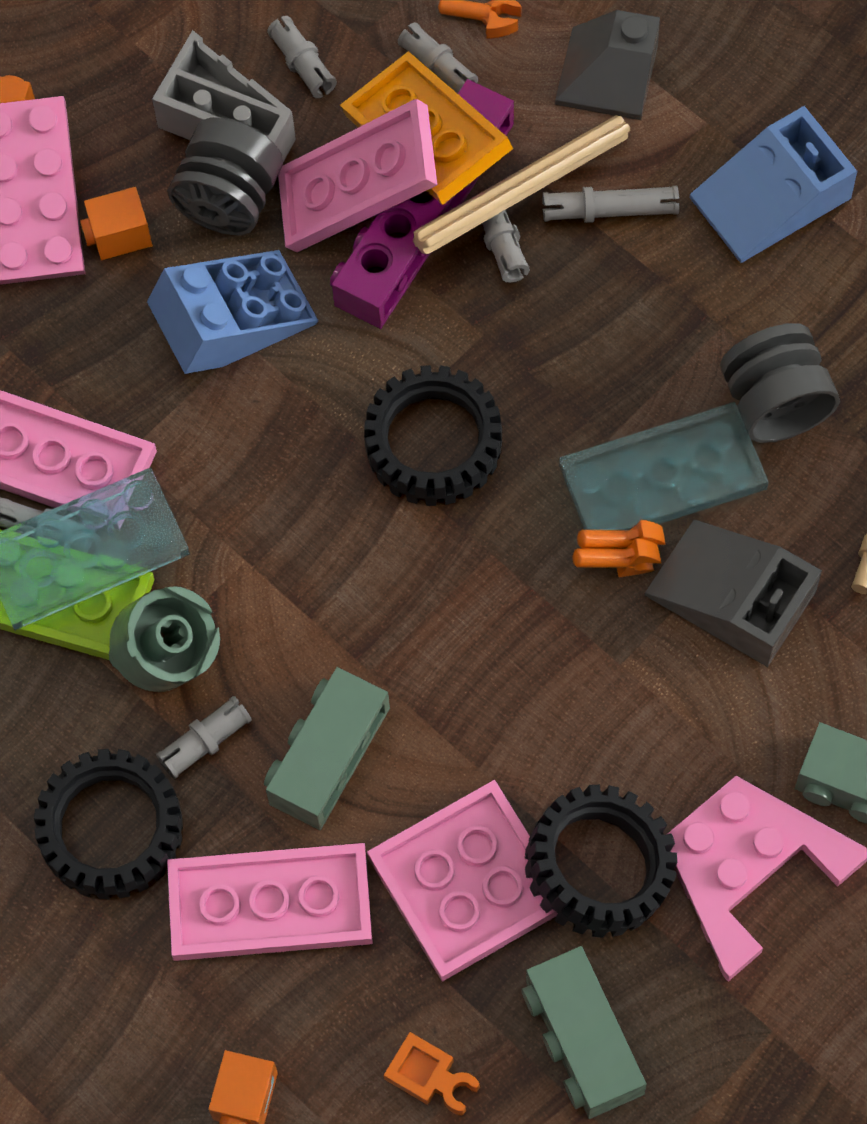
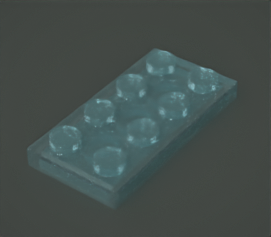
M735 402L559 458L560 469L584 530H630L640 520L661 524L766 490L769 482Z
M152 468L145 469L0 532V599L14 631L190 555L188 545Z

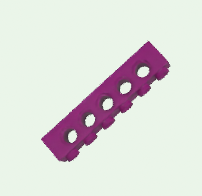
M467 79L457 94L507 136L514 125V101ZM480 176L443 205L426 190L376 214V218L370 227H363L358 233L353 244V253L347 262H340L333 271L330 286H332L334 306L382 329L430 255L422 254L419 248L415 246L413 242L415 230L462 204ZM419 198L429 200L426 203L413 202L415 199ZM397 232L407 234L402 238H393L390 236L391 234ZM372 267L384 268V270L379 273H370L367 271L369 268Z

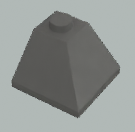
M615 10L574 26L567 48L555 105L641 120L658 48L660 17Z

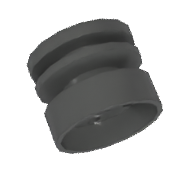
M217 117L201 120L185 150L186 158L179 164L176 175L167 189L169 200L183 215L207 229L229 235L250 233L256 226L259 213L265 206V195L273 188L282 168V153L274 142L264 134L244 123Z
M786 323L766 328L735 344L723 356L719 366L725 381L728 383L732 397L740 400L737 408L751 440L759 443L777 442L802 434L824 422L836 411L840 404L839 394L828 370L820 366L822 361L818 347L814 346V339L809 327L800 323Z

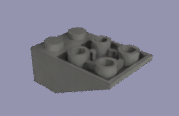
M693 520L646 590L644 596L768 667L815 595L822 570L780 546Z

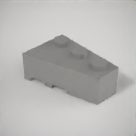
M192 30L152 98L158 128L190 140L201 120L211 117L228 118L244 123L264 134L277 146L282 153L284 162L296 140L292 111L253 79L249 81L233 68L232 62L223 54L221 56L217 55L203 43V38Z

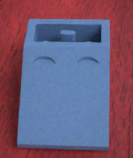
M803 106L765 128L696 188L689 198L738 261L742 263L850 200L857 170L808 109Z
M280 250L164 268L147 300L155 319L185 374L224 367L310 328L318 322L315 313Z

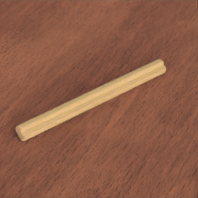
M613 116L418 228L414 232L413 242L415 246L419 248L422 254H430L625 141L630 131L629 124L624 121L622 116Z

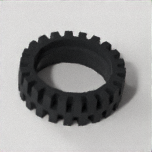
M431 365L421 366L420 374L416 375L411 368L402 372V380L400 381L395 376L386 382L385 391L380 388L376 392L374 404H369L366 413L364 440L370 467L373 472H376L379 482L384 487L387 484L389 485L392 494L400 497L402 493L406 494L407 501L417 504L419 498L425 499L426 506H436L437 499H444L445 505L456 503V496L459 494L464 499L473 495V488L475 486L481 489L487 483L488 474L492 475L497 467V460L500 458L502 425L498 406H495L493 396L489 391L484 392L483 384L475 378L470 382L468 373L459 369L456 375H452L448 366L440 365L439 372H431ZM426 399L451 401L464 407L474 417L479 431L478 444L471 457L456 468L439 473L416 471L402 464L391 451L388 442L389 426L396 414L409 404Z
M98 749L97 756L91 757L89 752L78 755L79 762L72 764L69 760L61 766L62 773L59 776L54 773L47 780V791L41 790L38 797L39 809H35L34 813L36 824L34 830L40 852L55 876L70 889L75 888L79 894L87 897L95 894L99 899L110 900V895L116 894L119 899L130 897L129 891L138 889L140 893L149 888V881L152 879L158 881L165 875L164 868L168 865L167 859H176L175 851L177 848L180 849L183 819L177 795L163 772L155 764L153 766L150 765L147 758L139 754L135 758L126 750L118 749L117 754H111L109 749ZM121 780L138 786L151 798L156 810V831L149 847L134 861L118 868L98 869L79 862L67 850L62 839V818L69 802L84 788L101 781Z
M600 784L589 785L584 792L578 787L570 790L566 796L562 794L546 809L534 827L525 851V859H528L525 866L526 878H533L529 888L534 897L538 895L543 897L540 906L546 913L552 909L558 913L554 921L562 926L568 921L574 923L573 932L583 935L587 929H591L592 937L603 938L608 932H611L612 937L622 935L627 929L633 931L640 927L645 920L647 921L661 906L674 883L676 871L673 870L678 862L677 853L671 852L675 845L672 834L664 835L663 832L667 824L662 816L655 820L651 817L655 808L647 801L642 807L635 804L638 795L628 791L624 797L619 796V787L610 785L604 792H601ZM599 819L619 827L636 842L645 859L647 873L643 887L635 897L621 903H601L583 896L565 880L556 864L555 846L559 834L567 825L579 820Z

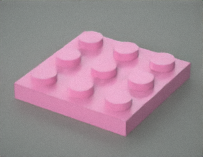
M495 780L367 851L368 859L442 982L551 920L558 914L553 909L546 913L540 906L543 897L541 895L534 897L529 888L533 878H526L525 866L528 859H525V851L530 836Z

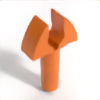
M440 0L438 4L440 14L482 21L486 25V38H499L518 31V19L501 18L498 16L500 14H508L521 17V5L516 0H491L485 4L466 0Z
M640 520L630 530H580L577 535V543L580 548L625 549L636 538L648 540L657 545H666L662 526L647 520Z
M638 538L625 549L577 548L572 555V561L576 567L617 568L618 577L654 571L653 563H661L658 545L654 542Z

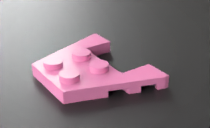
M738 776L731 779L668 833L672 834L675 841L671 852L677 853L678 863L674 868L687 898L690 899L701 922L700 927L707 942L711 944L719 962L718 966L721 973L728 982L759 956L763 949L729 912L800 850H803L837 887L867 862V848Z

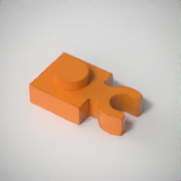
M411 1032L407 1035L384 1073V1080L426 1105L430 1103L435 1093L443 1097L447 1109L457 1115H464L466 1106L453 1097L454 1090L460 1086H465L477 1093L480 1088L479 1081L473 1075L464 1072L455 1074L449 1072L454 1062V1057Z

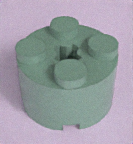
M177 586L153 590L126 606L116 617L110 633L109 660L112 666L119 670L122 676L133 685L153 692L170 691L196 678L211 666L219 650V627H215L211 616L213 612L208 603L193 591Z

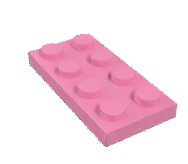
M64 96L0 103V285L84 275L85 265Z
M414 99L283 165L278 174L285 247L299 252L437 186L428 105L418 99Z
M0 390V489L120 531L156 455L155 443Z
M365 843L167 859L171 952L174 961L373 944Z

